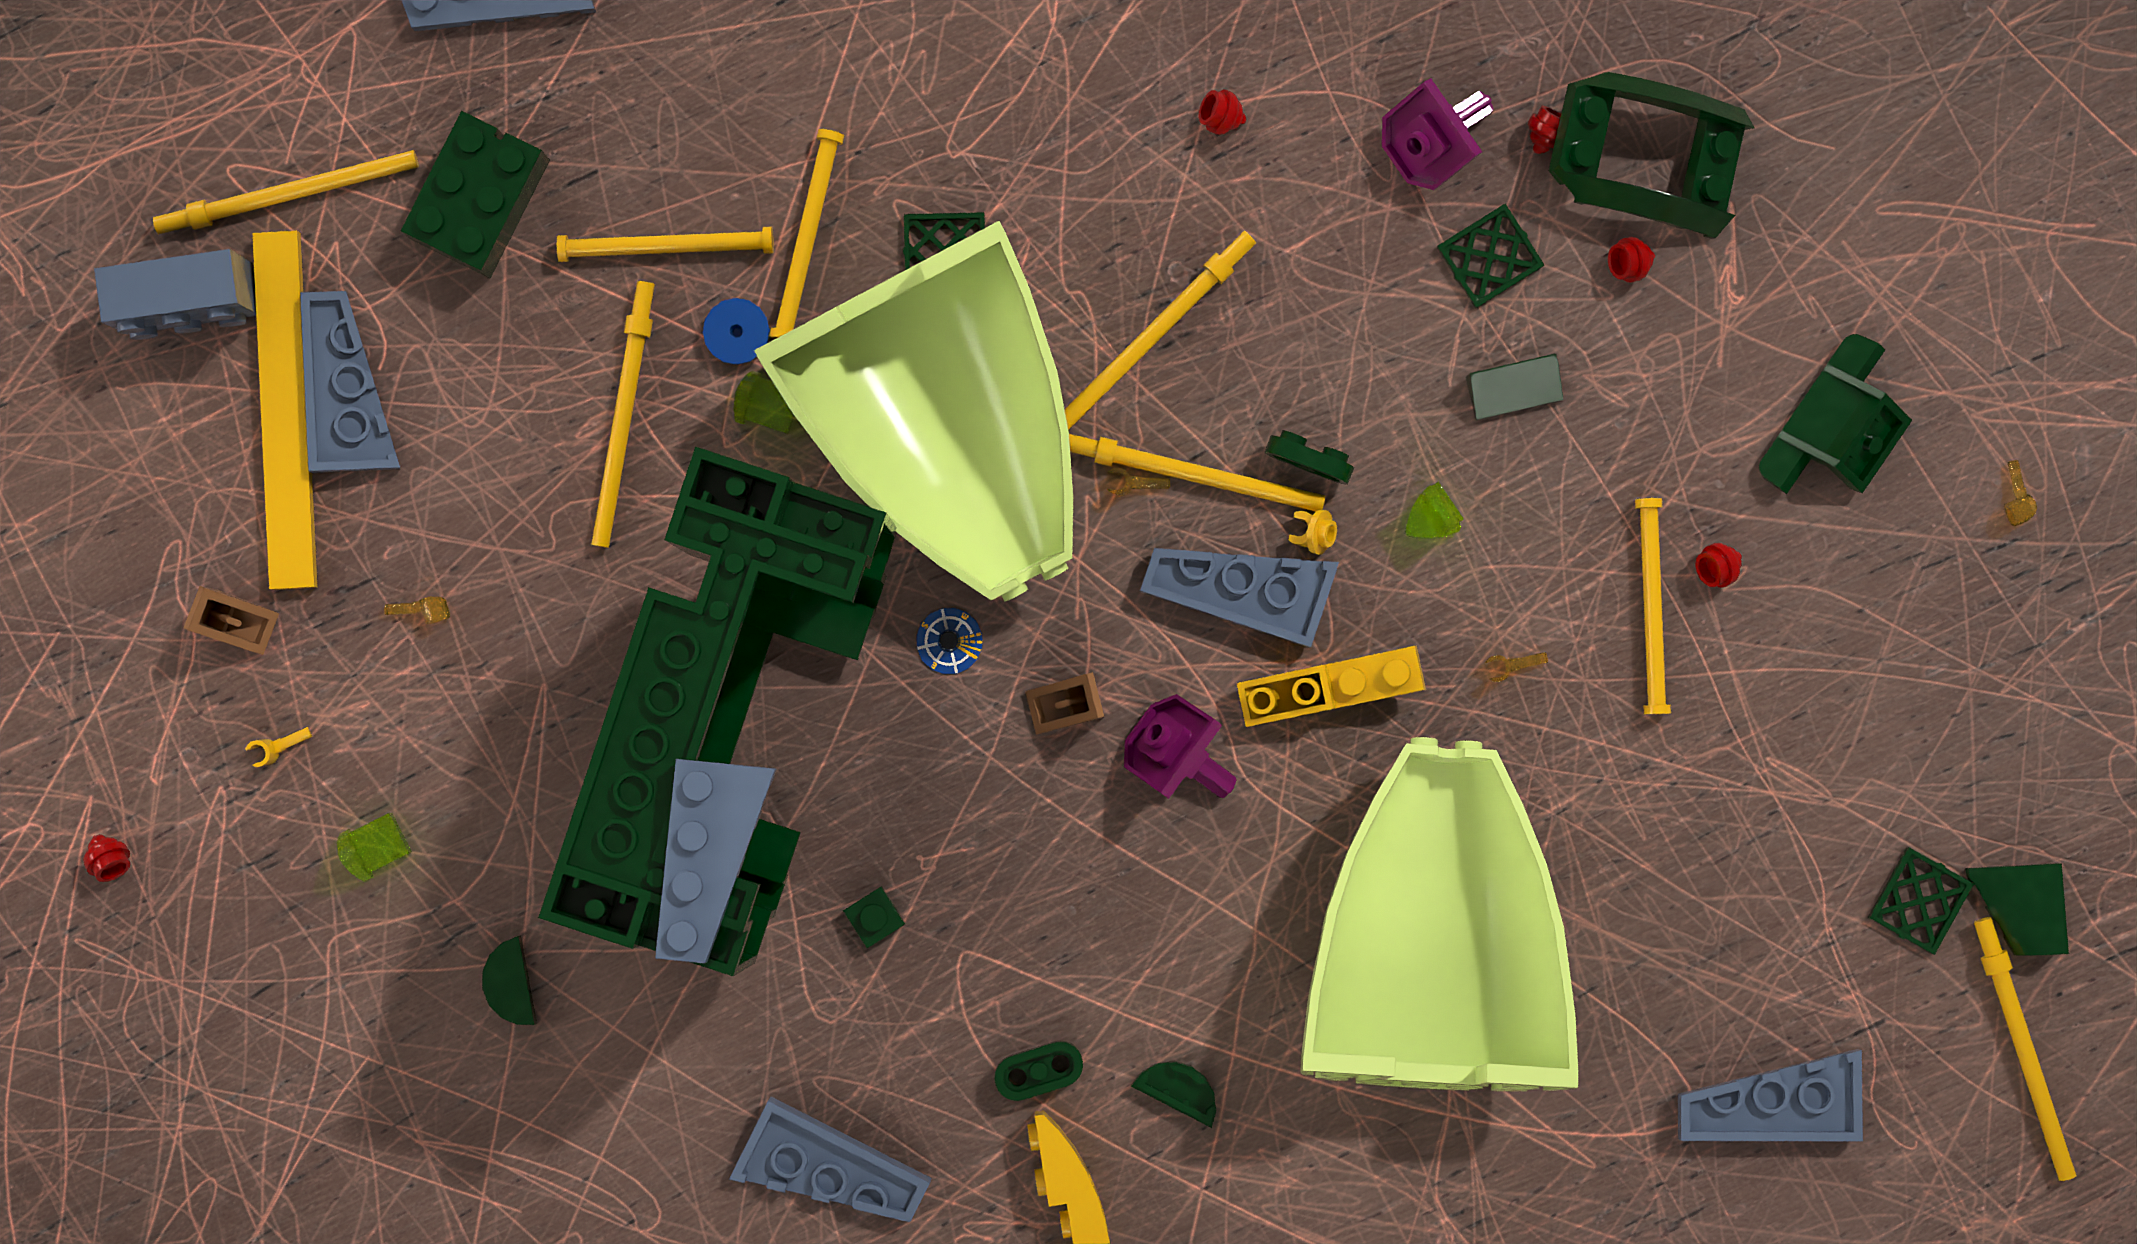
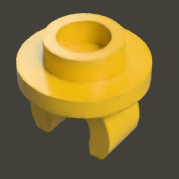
M1319 509L1313 515L1305 511L1294 512V518L1306 522L1308 528L1302 536L1289 535L1288 540L1291 543L1301 547H1308L1311 553L1318 555L1323 554L1328 547L1334 544L1337 536V525L1329 511Z

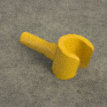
M306 727L274 741L270 739L251 741L247 744L245 750H252L262 746L265 749V758L263 761L257 762L252 766L272 765L277 761L280 752L311 738L312 734L309 728Z

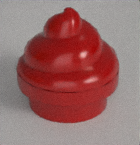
M1225 89L1219 92L1216 90L1208 92L1199 109L1200 123L1206 125L1207 130L1214 134H1226L1230 130L1237 129L1240 124L1246 123V115L1237 96Z
M1543 105L1537 114L1532 113L1528 121V127L1531 130L1530 140L1534 144L1533 151L1536 154L1546 153L1551 148H1554L1561 117L1560 112Z
M1636 237L1623 238L1609 250L1608 266L1610 272L1615 278L1623 279L1626 282L1640 281L1647 276L1652 267L1655 253L1647 244Z
M1713 543L1706 546L1696 558V572L1701 581L1709 587H1727L1737 581L1739 577L1742 555L1730 546L1722 543Z
M100 834L93 836L83 859L88 874L95 876L99 882H108L119 878L128 871L131 865L129 861L130 851L126 844L115 838L105 837Z

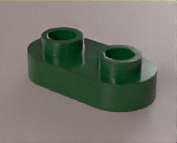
M1282 430L1280 437L1270 436L1264 452L1268 456L1330 481L1348 485L1354 467L1347 463L1349 455L1330 447H1324L1322 452L1305 446L1307 443L1306 438Z
M1063 1040L1050 1042L1005 1057L996 1068L995 1085L1000 1094L1009 1100L1021 1101L1067 1087L1076 1082L1083 1070V1058L1078 1048L1070 1042ZM1064 1055L1068 1058L1069 1066L1066 1070L1057 1071L1053 1068L1052 1060L1055 1056ZM1015 1068L1022 1069L1026 1074V1080L1020 1085H1015L1009 1080V1073Z

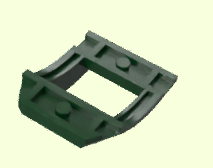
M1603 72L1602 74L1568 84L1548 171L1559 185L1565 184L1574 196V203L1636 215L1679 229H1689L1704 234L1703 237L1714 239L1736 216L1728 213L1727 207L1744 131L1754 129L1755 127L1745 109L1676 86L1628 75ZM1614 97L1654 105L1698 119L1681 197L1636 185L1597 178Z

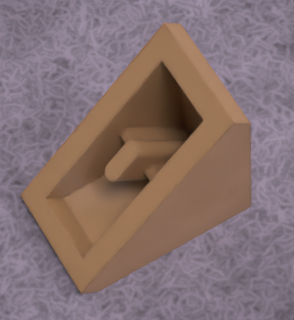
M199 586L184 629L264 655L279 613L222 591Z
M1093 672L1025 691L1036 735L1104 718Z

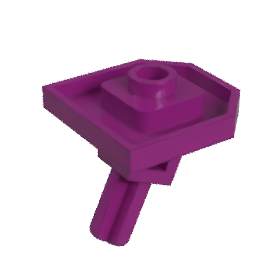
M1430 78L1419 85L1382 117V148L1407 183L1435 190L1482 153V150L1470 135L1468 129L1492 114L1494 110L1491 103L1492 99L1489 95L1478 91L1452 107Z
M1177 694L1151 704L1125 740L1124 768L1168 799L1185 776L1190 779L1193 778L1219 798H1225L1231 793L1237 781L1232 773L1211 759L1209 753L1205 751L1222 727V724Z

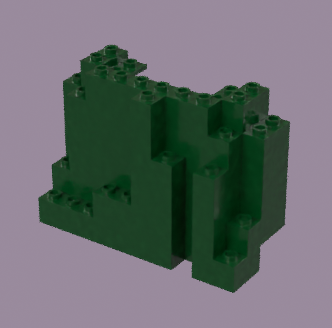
M695 446L664 540L688 555L708 561L709 563L696 602L648 587L538 918L631 949L642 946L656 951L676 759L731 764L774 633L854 660L859 659L871 619L874 617L887 578L884 572L897 535L896 526L886 512L795 483L788 476ZM762 819L758 820L739 876H737L730 895L729 903L708 962L690 963L730 976H735L755 964L769 920L775 917L801 832Z

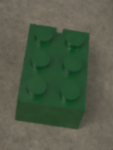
M461 111L401 232L411 240L491 278L550 159L541 149L506 132L503 135L498 128Z

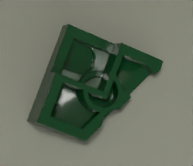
M2062 863L1966 868L1968 880L1975 884L1987 904L1985 906L1992 920L1996 921L2004 933L2003 938L2013 955L2069 954Z

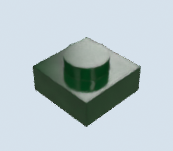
M883 886L843 910L866 948L871 947L906 924Z

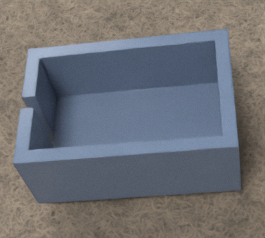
M231 249L94 268L101 322L115 328L117 333L130 334V339L133 340L157 337V330L174 328L175 333L197 332L202 330L203 323L217 321L220 327L240 326L246 324V317L256 316L255 280L252 262Z

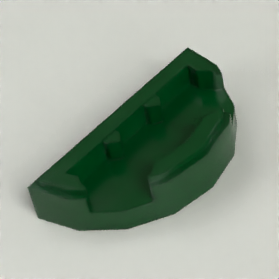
M520 935L502 942L489 955L482 971V990L488 1005L502 1019L516 1025H535L537 1020Z
M1177 1061L1156 1063L1143 1070L1131 1084V1087L1212 1128L1216 1114L1214 1092L1206 1077L1193 1066Z

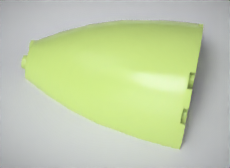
M1000 221L754 350L760 363L794 416L845 483L869 507L886 512L895 524L896 532L940 567L988 599L993 600L1002 596L1004 602L1027 591L1028 587L1025 581L1041 574L1046 581L1069 568L1066 561L1072 559L1073 485L1069 431L1059 377L1030 288Z
M1428 737L1411 738L1410 743L1405 744L1375 794L1347 850L1325 912L1308 995L1301 1054V1074L1313 1075L1315 1072V1078L1325 1080L1348 1081V1078H1356L1357 1084L1469 1091V1089H1483V1087H1488L1489 1084H1491L1492 1091H1527L1539 1089V1086H1542L1543 1090L1546 1091L1578 1088L1576 1016L1564 925L1547 863L1524 805L1497 750L1482 749V743L1478 741L1455 742V749H1445L1438 747L1437 739Z

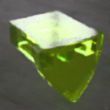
M750 371L741 380L735 392L733 407L735 422L744 425L748 421L788 435L794 414L773 381L762 378V373Z
M1439 481L1434 485L1428 486L1415 501L1405 528V534L1408 537L1437 539L1456 534L1460 531V524L1464 518Z
M387 813L354 831L347 829L339 834L337 840V851L341 863L352 875L364 882L373 878V872L412 853L393 813Z

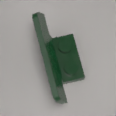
M1859 334L1849 335L1842 341L1760 461L1759 471L1766 481L1787 494L1812 459L1827 466L1850 489L1863 494L1912 422V419L1885 392L1864 382L1885 352L1880 343Z

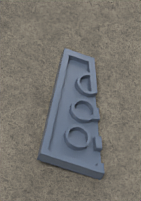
M402 0L411 28L414 31L471 26L473 23L488 21L500 23L514 21L517 18L536 16L547 18L557 17L559 14L580 12L581 14L596 12L592 0Z
M300 292L309 473L400 469L347 292Z
M1154 548L1140 592L1311 648L1339 562Z
M676 759L655 959L696 963L708 962L737 876H739L748 845L757 826L765 798L777 769Z
M1855 1049L1679 1093L1678 1139L1680 1141H1863L1862 1050Z
M770 1097L729 1180L745 1183V1181L766 1185L767 1189L784 1193L786 1190L812 1196L811 1199L826 1203L834 1201L851 1205L856 1210L910 1222L932 1178Z

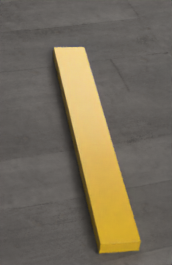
M297 230L252 233L269 589L318 588L312 473L308 471L300 292H303L301 233Z

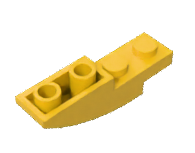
M1417 646L1237 683L1246 727L1426 690Z
M1044 1110L1035 1111V1123L1027 1124L1031 1151L1040 1150L1043 1167L1034 1169L1038 1196L1047 1195L1049 1207L1067 1204L1068 1210L1059 1211L1063 1239L1072 1237L1073 1244H1110L1103 1207L1085 1163L1060 1126Z

